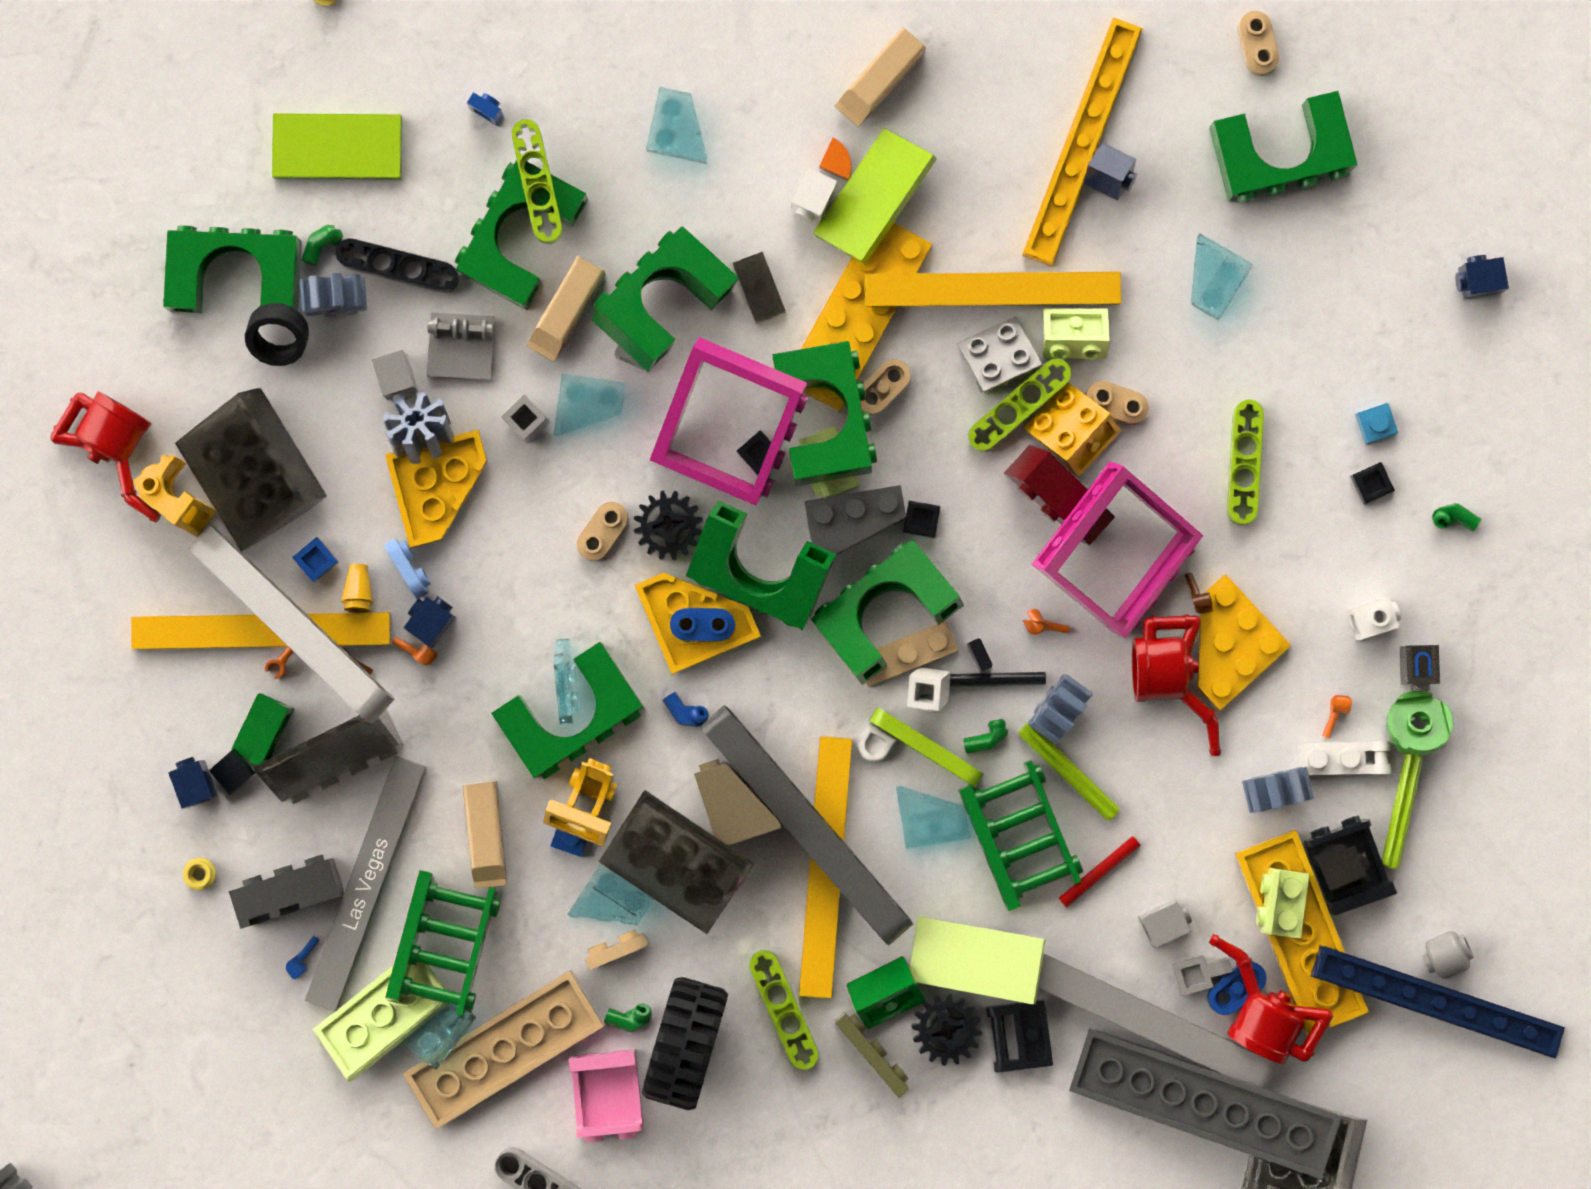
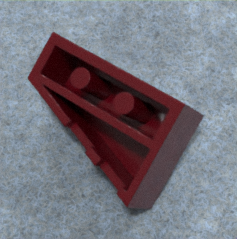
M1028 445L1004 472L1018 486L1019 491L1031 501L1034 500L1042 507L1040 511L1052 522L1057 521L1061 525L1088 490L1050 452L1032 445ZM1106 508L1081 542L1090 546L1115 516Z

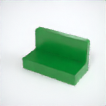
M262 693L257 694L231 750L236 749L242 757L249 759V762L254 765L267 767L294 708Z
M903 956L846 985L855 1010L868 1030L926 1001Z

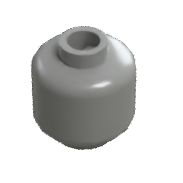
M1453 931L1428 940L1426 942L1427 953L1422 955L1429 973L1436 971L1438 976L1443 979L1468 970L1470 968V960L1474 958L1463 934L1458 936Z

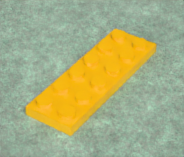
M893 223L866 265L851 257L801 349L849 341L851 351L857 350L860 369L855 370L857 381L898 308L865 307L864 275L917 273L932 243ZM813 387L807 388L804 391V394L839 413L844 405L841 398L828 389Z
M1291 830L1235 852V857L1256 910H1258L1259 906L1263 907L1265 894L1261 893L1260 888L1263 874H1268V868L1309 874L1301 939L1267 935L1289 993L1292 996L1293 1003L1296 1006L1330 1010L1333 1013V1018L1329 1028L1369 1013L1362 994L1310 977L1319 945L1343 953L1345 951L1297 830ZM1305 1020L1303 1028L1307 1036L1315 1021Z

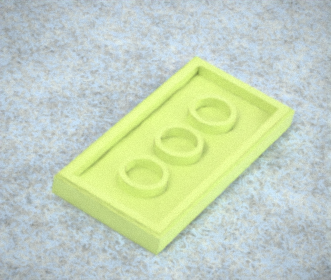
M918 916L910 971L916 983L1036 1004L1046 939Z
M421 963L411 965L408 977L413 978L412 982L446 990L429 965ZM392 966L315 1027L313 1031L347 1081L352 1082L449 1004L413 995L402 997L401 1004L387 1001L385 995L393 970Z

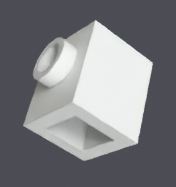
M807 168L791 202V208L796 210L795 215L808 222H812L813 219L821 221L837 188V181Z
M1390 597L1346 610L1356 641L1400 628L1398 621L1401 620V614L1396 602L1391 603Z
M922 667L915 670L909 677L907 707L918 708L919 711L926 713L940 711L948 703L951 671Z

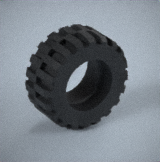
M679 977L674 980L642 1088V1094L647 1099L687 1111L696 1109L729 995L723 988L685 977Z

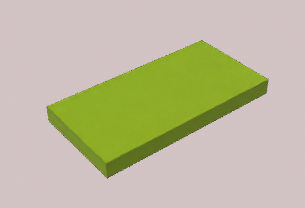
M273 113L272 177L274 179L401 180V114Z
M884 128L813 234L818 239L866 265L937 160L932 153Z

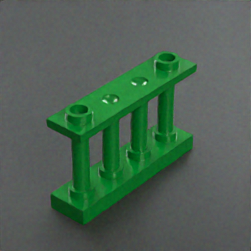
M1032 760L1023 763L1027 773L985 790H973L972 785L958 789L1008 911L1021 907L1018 899L1023 897V893L1067 875L1070 876L1072 883L1077 884L1081 882L1079 874L1083 873V868L1077 855H1070L1042 787V784L1046 782L1044 773L1039 764L1033 765ZM1029 785L1033 786L1039 803L995 821L985 819L981 808L986 807V803ZM1045 815L1052 833L1008 851L1004 849L998 851L994 838L999 837L998 833ZM1054 845L1058 846L1064 863L1018 882L1016 879L1010 880L1006 871L1007 868L1011 867L1010 863Z
M419 870L385 995L387 1001L401 1004L402 997L413 995L458 1006L456 1016L460 1019L465 1018L466 1012L472 1013L476 993L471 991L491 916L497 917L501 898L496 897V888L489 887L486 898L438 887V883H434L432 873ZM434 900H439L483 911L478 930L429 918L430 915L425 914L428 901L434 902ZM426 931L474 942L470 961L421 950V946H417L419 934H425ZM421 963L466 974L462 992L458 993L412 982L413 978L408 977L411 965Z

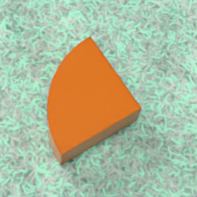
M832 137L819 168L848 181L851 175L850 155L844 145Z

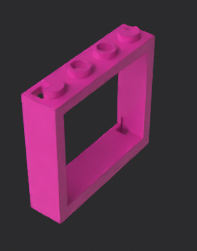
M699 337L688 357L650 461L757 506L762 496L768 497L775 480L769 478L773 468L779 470L786 452L782 451L781 448L784 440L790 442L797 427V424L792 422L795 413L801 414L806 405L808 396L803 393L807 383ZM704 362L789 397L754 485L671 450Z
M1109 462L1031 565L1110 631L1126 638L1134 627L1137 628L1139 626L1140 619L1148 608L1157 603L1161 591L1167 583L1175 579L1179 573L1180 566L1187 557L1195 552V546L1204 535L1124 466ZM1124 486L1177 533L1115 615L1111 617L1058 571Z

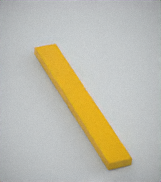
M1114 17L1112 18L1022 256L1052 267L1081 192L1087 166L1097 150L1143 28Z
M1121 271L865 274V307L1121 304Z
M390 612L307 614L339 646L391 645ZM257 615L131 617V649L288 647Z
M820 736L814 807L844 841L852 739ZM811 857L799 996L831 998L840 890Z

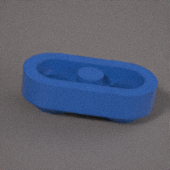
M683 608L676 611L671 617L670 629L675 637L683 641H724L733 634L735 621L733 616L724 609ZM689 618L692 621L691 629L682 630L680 627L681 620ZM720 618L724 620L725 627L721 631L713 629L712 623L715 619Z
M1252 961L1251 964L1261 991L1266 984V972L1261 965ZM1238 966L1232 969L1233 972L1227 973L1213 984V988H1210L1208 991V1004L1218 1014L1230 1015L1244 1005L1248 997ZM1221 992H1227L1229 995L1228 1001L1223 1004L1219 1003L1218 995Z

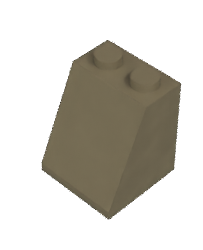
M716 759L699 765L700 772L694 773L719 849L782 828L779 819L727 763L720 765L719 760Z

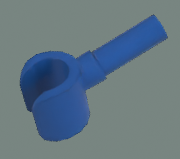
M314 935L302 951L287 962L286 971L292 979H297L308 970L302 961L307 958L320 941Z

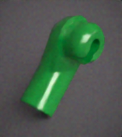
M325 225L313 232L308 237L301 261L317 266L322 248L329 243L331 245H338L343 238L342 231L335 229L334 225Z
M1458 503L1439 507L1432 515L1434 525L1440 529H1445L1447 526L1459 523L1473 532L1481 522L1480 517Z
M1005 720L990 721L988 723L990 733L964 738L963 742L966 753L990 750L1003 741L1008 735Z
M644 1003L636 1005L635 1008L626 1013L609 1008L604 1023L632 1033L650 1022L652 1010L649 1005Z

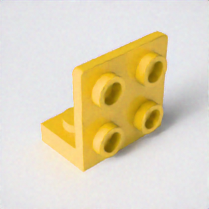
M1069 382L1056 392L1024 427L1027 433L1058 455L1069 471L1078 478L1122 431L1108 411Z

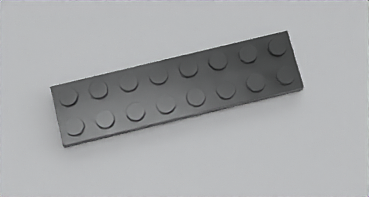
M1091 1028L1088 1030L1069 1089L1070 1092L1321 1180L1342 1115Z

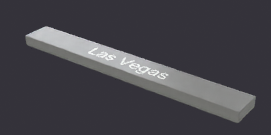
M394 756L305 1001L334 1012L337 1011L426 766Z

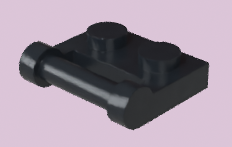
M1044 999L1036 1000V1004L1019 1002L986 1007L987 1017L991 1018L996 1061L993 1062L994 1072L1053 1066ZM1005 1015H1013L1019 1059H1009L1003 1017Z

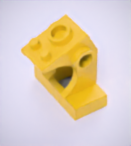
M163 455L160 457L161 462L159 464H152L141 471V475L133 480L142 500L164 515L175 526L198 537L217 511L185 491L179 498L175 496L174 481L186 463L174 455L169 457Z
M589 758L587 763L582 762L581 768H575L568 786L574 787L567 804L564 805L550 799L545 810L543 824L603 847L608 837L611 823L598 818L605 800L612 801L618 786L617 783L613 782V773H610L612 767L596 762V760ZM580 793L597 800L591 813L575 808Z

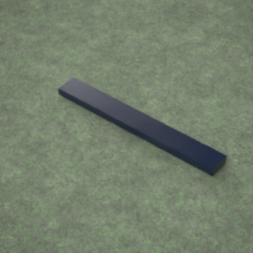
M1319 945L1310 977L1555 1059L1565 1029L1563 1026Z

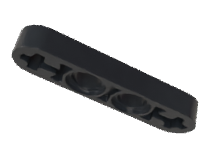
M351 238L342 240L336 248L335 255L337 260L343 267L350 270L441 293L453 291L459 283L457 270L451 264L444 261ZM351 246H355L357 253L366 255V249H371L367 256V266H362L365 261L353 257L351 262H347V257L343 254L344 250L349 251ZM380 253L388 254L391 259L390 266L385 270H377L373 265L375 256ZM417 261L421 264L422 271L418 277L409 278L405 275L404 268L408 262ZM428 265H433L430 270L437 274H442L444 269H447L452 280L445 281L443 286L440 285V281L437 278L429 276V282H424L428 275Z

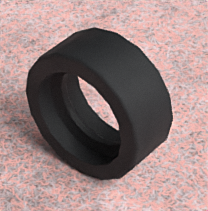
M282 303L265 304L259 306L251 314L244 335L245 345L252 356L271 366L293 364L304 353L309 337V326L304 316L295 308ZM267 324H278L290 330L296 340L288 345H275L261 337L258 329L260 326Z

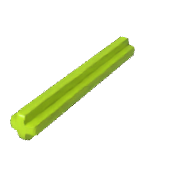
M1028 722L1019 730V736L1106 820L1110 821L1120 811L1119 807L1050 740L1031 728Z
M1404 755L1382 857L1384 867L1399 869L1424 755Z

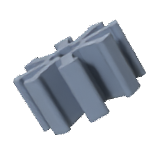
M342 273L330 274L331 277L314 275L309 276V280L301 279L299 281L302 313H306V316L325 314V317L336 316V313L352 315L357 314V311L367 310L365 277H361L360 274L343 277Z
M425 392L416 393V404L411 409L404 397H400L394 401L399 415L386 412L383 417V422L387 429L385 434L394 454L397 457H401V454L406 451L410 463L414 464L421 463L420 455L422 448L427 447L432 458L437 459L443 454L438 441H447L450 444L454 437L450 427L451 421L443 402L437 398L436 402L431 404Z
M1062 674L1056 685L1050 687L1046 693L1045 700L1037 705L1033 712L1035 713L1028 722L1031 728L1055 744L1061 741L1065 732L1068 733L1072 729L1075 718L1084 712L1087 707L1086 702L1093 694L1067 674Z
M1307 767L1278 771L1242 781L1250 813L1278 809L1286 805L1298 804L1314 799Z

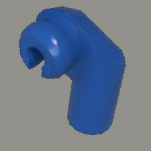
M676 692L662 700L679 725L699 727L709 717V712L705 707L684 705Z

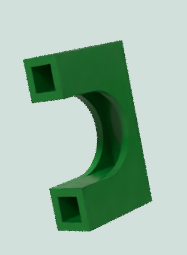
M1339 90L1309 97L1302 104L1310 135V152L1306 161L1292 168L1273 167L1258 156L1252 143L1245 113L1213 121L1209 129L1228 201L1237 199L1238 204L1257 199L1256 194L1268 192L1269 196H1274L1287 192V187L1299 184L1300 188H1307L1319 184L1318 179L1330 177L1331 181H1336L1349 177V172L1358 164Z
M516 159L514 164L510 162L505 168L502 175L503 185L499 192L494 190L486 204V207L489 208L484 219L479 218L475 222L471 230V235L474 237L468 247L463 246L455 263L458 264L456 270L460 275L527 310L542 282L536 275L508 261L500 253L498 247V232L503 221L513 212L528 208ZM528 161L525 163V171L528 174L536 175L542 170ZM551 175L561 221L573 227L588 201V197L585 192ZM538 189L532 195V202L537 206L546 205L550 199L549 192L544 189ZM554 209L546 213H554Z
M185 225L177 226V230H167L163 307L170 312L202 313L204 276L208 266L215 258L224 253L240 251L254 256L260 266L262 275L260 306L269 303H282L298 311L302 241L296 235H293V231L274 230L273 235L261 234V230L253 228H243L241 233H229V229L224 227H210L209 232L197 231L196 227Z
M683 226L674 234L671 231L667 232L658 242L659 248L653 254L650 251L646 252L637 262L638 268L632 274L628 271L625 272L616 282L615 286L617 288L611 294L603 293L593 305L596 310L591 320L647 372L670 352L676 339L647 313L642 303L641 290L649 283L657 280L675 281L690 290L712 311L733 290L739 279L736 274Z
M849 341L772 354L774 369L806 382L807 386L805 389L819 387L834 392L844 402L848 412L847 421L843 429L832 439L789 448L795 486L872 473V463L877 462L874 443L868 444L866 432L871 431L869 413H862L860 401L866 400L863 381L857 382L855 370L860 369L857 350L851 351Z
M718 500L707 517L686 577L694 580L701 586H707L723 593L732 600H738L747 604L760 613L773 616L788 626L803 630L813 614L837 554L807 541L797 556L789 577L779 581L759 579L743 567L737 555V541L748 514Z
M913 539L907 544L902 543L898 545L887 560L871 566L867 570L865 577L857 583L848 584L840 592V596L831 603L827 602L821 605L815 611V616L811 618L815 627L861 685L888 666L882 655L866 637L862 628L864 611L874 598L889 591L906 592L914 596L922 604L938 625L964 606L959 594Z
M598 642L573 659L591 686L596 700L593 719L583 731L568 737H560L549 733L540 725L520 695L491 713L533 778L542 776L544 780L560 770L557 764L566 758L573 762L588 752L585 748L586 745L594 740L598 744L602 743L615 734L612 730L613 727L621 722L627 726L642 716L639 710L644 708L643 704L602 642Z

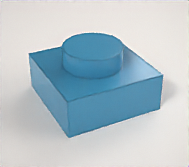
M1388 403L1355 414L1365 444L1398 434Z

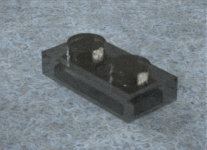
M763 252L733 262V267L739 277L738 280L756 324L786 313Z

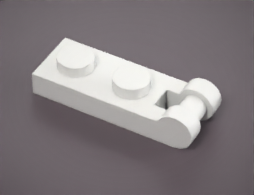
M1390 741L1298 743L1299 767H1307L1308 775L1391 774V764H1388L1387 751H1391ZM1365 751H1375V764H1366Z

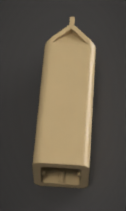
M902 27L845 91L834 107L859 127L925 54L926 47Z
M577 256L535 327L526 347L555 362L606 277L605 271Z
M497 781L462 785L474 889L507 885Z

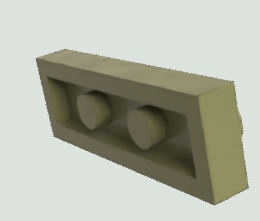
M843 1012L835 1019V1024L898 1098L909 1090L905 1083L909 1079L908 1076L897 1064L893 1067L890 1066L884 1059V1056L888 1053L876 1039L872 1042L867 1039L862 1033L866 1030V1027L855 1014L849 1017Z

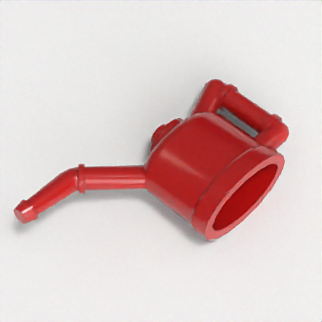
M100 391L96 393L93 399L82 392L76 393L73 398H70L71 402L57 425H54L50 440L57 445L85 449L89 452L87 458L96 464H99L101 460L107 463L110 460L115 461L122 491L121 497L124 498L130 507L148 517L150 521L157 523L161 518V514L137 496L128 461L142 436L148 431L152 423ZM81 409H86L87 412L77 427L76 434L68 433Z
M1184 614V616H1152V618H1146L1143 621V637L1133 638L1131 663L1135 701L1180 699L1202 719L1204 724L1206 723L1210 755L1220 756L1219 723L1215 711L1210 710L1188 690L1189 682L1193 681L1194 673L1199 672L1198 661H1193L1191 650L1201 626L1200 617ZM1185 629L1183 638H1156L1157 630Z
M1212 934L1209 944L1237 961L1236 966L1239 967L1248 994L1237 1018L1227 1031L1228 1036L1248 1050L1279 1064H1285L1290 1055L1303 1062L1309 1061L1315 1055L1314 1051L1326 1029H1329L1333 1013L1324 1008L1296 1006L1290 1001L1292 996L1283 990H1280L1279 993L1270 991L1269 994L1260 992L1251 964L1252 959L1242 949L1219 938L1218 935ZM1305 1020L1315 1021L1304 1044L1301 1046L1296 1044L1295 1042L1305 1025Z

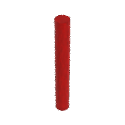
M1133 836L1130 837L1081 878V882L1074 884L1058 899L1067 908L1141 846L1140 843Z

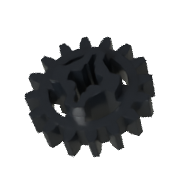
M664 491L660 492V499L658 500L652 495L648 496L651 504L648 507L643 504L639 505V508L644 512L643 516H634V520L641 523V527L634 529L635 534L643 535V538L638 542L639 545L649 544L647 554L651 556L655 551H658L660 560H664L666 554H670L673 561H675L679 551L688 556L689 552L686 547L689 544L696 547L698 543L693 538L695 535L700 536L702 530L696 528V525L704 522L703 517L694 516L699 507L697 505L689 507L690 497L688 496L684 497L682 501L678 500V491H674L671 498H667ZM671 505L682 508L688 516L679 517L672 512ZM659 507L660 514L656 520L647 523L651 513ZM668 517L671 518L672 522H678L677 526L673 527V533L667 534L665 529L657 528L665 524V518ZM690 528L686 539L678 545L677 538L682 530ZM649 535H659L664 538L666 547L656 544Z
M947 994L946 1001H941L938 995H934L935 1004L930 1005L925 1001L923 1005L926 1011L924 1013L920 1011L915 1012V1016L920 1019V1022L911 1024L912 1029L919 1031V1034L913 1037V1041L923 1043L918 1051L920 1054L929 1051L930 1062H933L937 1057H941L942 1066H946L948 1058H952L957 1065L959 1064V1055L963 1054L969 1059L971 1055L967 1049L970 1046L973 1048L979 1047V1044L973 1039L974 1036L982 1035V1031L975 1028V1025L979 1024L981 1019L980 1017H971L975 1008L971 1005L965 1009L963 1007L965 1003L963 997L959 998L955 1003L953 1002L952 994ZM946 1008L955 1009L965 1017L956 1019L948 1015ZM935 1012L937 1018L933 1026L925 1029L928 1018ZM943 1022H948L950 1026H956L955 1029L951 1030L952 1036L948 1038L945 1037L944 1033L938 1034V1031L943 1028ZM968 1030L965 1042L958 1047L957 1041L961 1033ZM939 1041L945 1044L947 1051L938 1050L929 1042Z

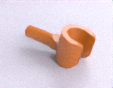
M1031 609L1027 612L1031 620H1023L1027 630L1032 635H1038L1044 630L1066 634L1070 631V626L1044 620L1038 609Z
M394 637L392 640V644L408 652L423 665H430L438 656L426 644H423L417 650L414 646L398 637Z
M288 646L277 660H270L266 663L265 672H268L271 666L277 663L280 666V672L274 679L282 678L286 674L285 664L294 651Z
M1335 695L1331 698V713L1322 734L1323 737L1330 738L1339 713H1350L1352 699L1349 696Z

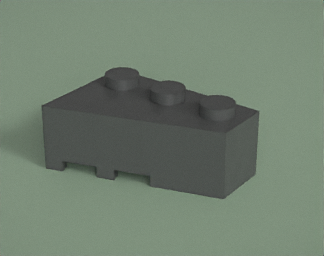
M901 485L805 501L811 543L837 555L891 528L906 518Z
M323 854L304 860L305 867L293 870L292 865L273 870L274 877L262 880L261 875L243 880V887L228 891L240 929L343 896L344 890L334 858L324 860Z

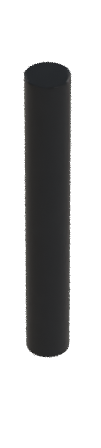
M1045 672L950 675V687L1046 684Z

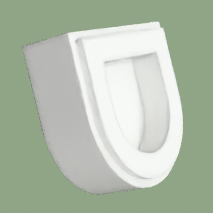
M869 723L859 739L858 750L861 756L868 761H881L889 754L897 740Z

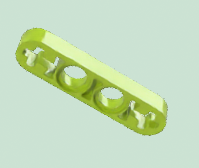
M522 119L513 126L511 133L533 232L541 243L554 244L561 238L563 226L542 134L534 121ZM528 127L530 132H535V135H532L530 138L533 150L540 147V151H528L521 155L520 151H527L524 139L518 138V136L523 134V128ZM531 158L540 159L543 163L542 170L536 175L528 174L525 171V163ZM538 189L547 190L550 194L549 202L544 206H537L532 202V195ZM554 209V213L547 214L550 224L552 226L557 225V228L552 230V236L547 237L544 232H539V229L544 227L542 216L539 215L535 218L534 214L546 213Z
M1051 359L1034 372L970 428L968 440L971 446L981 451L992 448L1068 383L1071 377V368L1068 363L1061 359ZM1051 365H1054L1056 368L1063 366L1065 369L1062 372L1064 379L1062 381L1052 380L1048 386L1053 389L1047 393L1044 385L1035 378L1041 374L1043 380L1051 374L1049 370ZM1036 385L1040 389L1041 397L1038 402L1030 404L1023 399L1022 393L1026 386ZM1004 406H1011L1016 411V420L1009 425L1002 424L998 419V412ZM992 416L995 424L1004 431L1000 435L997 434L996 430L991 432L988 436L990 442L987 445L983 442L975 443L974 439L977 437L975 430L980 428L984 431L991 426L986 420Z
M1251 399L1240 402L1234 408L1232 414L1227 516L1231 522L1237 525L1250 523L1255 519L1258 512L1264 412L1262 406L1257 401ZM1247 406L1251 407V412L1256 413V417L1250 420L1249 429L1256 428V434L1249 431L1238 433V427L1241 429L1245 428L1246 419L1240 416V412L1244 411ZM1245 437L1250 438L1255 444L1254 452L1247 456L1241 454L1237 447L1238 441ZM1245 469L1251 472L1253 481L1249 487H1241L1237 484L1235 476L1239 470ZM1234 491L1238 493L1252 492V498L1249 496L1245 497V507L1250 508V513L1246 514L1244 519H1240L1239 513L1234 512V507H1238L1241 503V496L1234 497Z
M878 707L869 719L871 723L975 788L984 775L975 767Z
M769 950L757 951L750 959V971L787 1055L796 1068L802 1070L810 1069L818 1060L817 1046L778 958ZM764 956L766 960L772 959L773 964L769 966L772 977L779 973L781 979L771 980L765 986H762L760 980H767L763 970L757 971L755 969V966L759 963L758 957ZM775 985L782 986L787 993L785 1001L779 1004L771 1002L768 998L769 989ZM788 1015H793L800 1021V1028L792 1034L786 1033L781 1027V1021ZM805 1033L807 1039H801V1042L806 1050L811 1048L813 1051L809 1055L810 1061L804 1063L802 1059L796 1060L795 1055L798 1054V1047L795 1042L789 1046L787 1040L797 1039Z

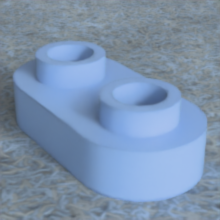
M394 538L384 544L388 554L416 599L428 594L427 586L431 582L422 568L415 569L410 560L414 557V554L407 542L403 540L399 543Z

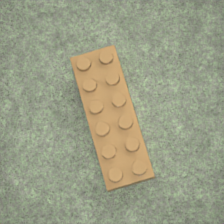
M569 970L402 1074L435 1129H438L604 1027V1024L574 974Z

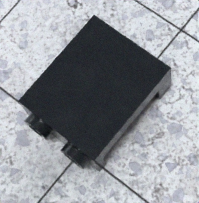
M1359 815L1342 820V827L1330 831L1329 826L1311 831V838L1304 840L1329 913L1333 915H1339L1397 894L1393 881L1388 880L1371 833L1370 819L1361 820Z

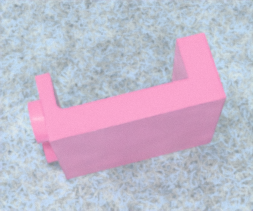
M636 1049L571 1056L569 1058V1067L573 1080L577 1138L584 1137L585 1142H598L604 1140V1135L617 1134V1139L637 1137V1132L642 1131L644 1126Z

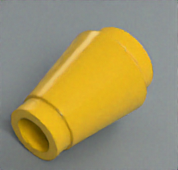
M349 565L341 603L344 604V611L353 613L370 611L373 597L368 565Z

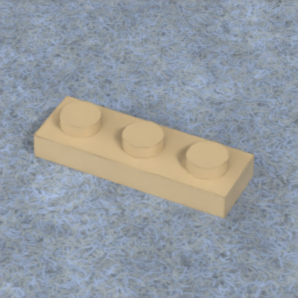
M947 621L877 648L888 666L866 682L867 686H872L957 652L958 649Z

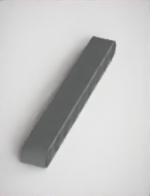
M722 706L700 726L706 736L888 946L913 925L912 920L727 706Z

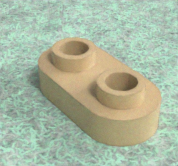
M1251 11L1246 13L1239 22L1238 35L1248 70L1254 75L1265 76L1270 74L1277 66L1279 53L1269 17L1263 12ZM1250 23H1259L1261 26V30H1252L1250 27ZM1261 52L1266 53L1268 61H1260L1258 54Z
M898 359L888 360L863 383L865 397L868 394H874L877 396L878 401L874 405H869L866 400L860 401L862 413L868 412L869 415L881 413L907 387L911 374L906 363ZM896 371L900 375V380L891 382L888 379V374Z
M1097 381L1086 391L1085 395L1108 411L1114 420L1124 424H1138L1148 414L1149 405L1146 398L1133 390L1107 381ZM1099 391L1107 393L1108 400L1106 402H1100L1097 399ZM1129 402H1135L1138 405L1136 413L1128 411L1127 404Z
M607 502L601 505L578 537L577 548L585 559L590 561L603 559L626 528L628 514L621 504ZM609 512H615L618 516L617 521L613 524L606 522V515ZM592 538L599 541V546L595 550H590L587 547V542Z
M636 929L618 936L619 943L610 947L607 946L606 942L589 948L588 952L590 955L584 957L588 969H594L648 946L645 934L641 933L638 935Z

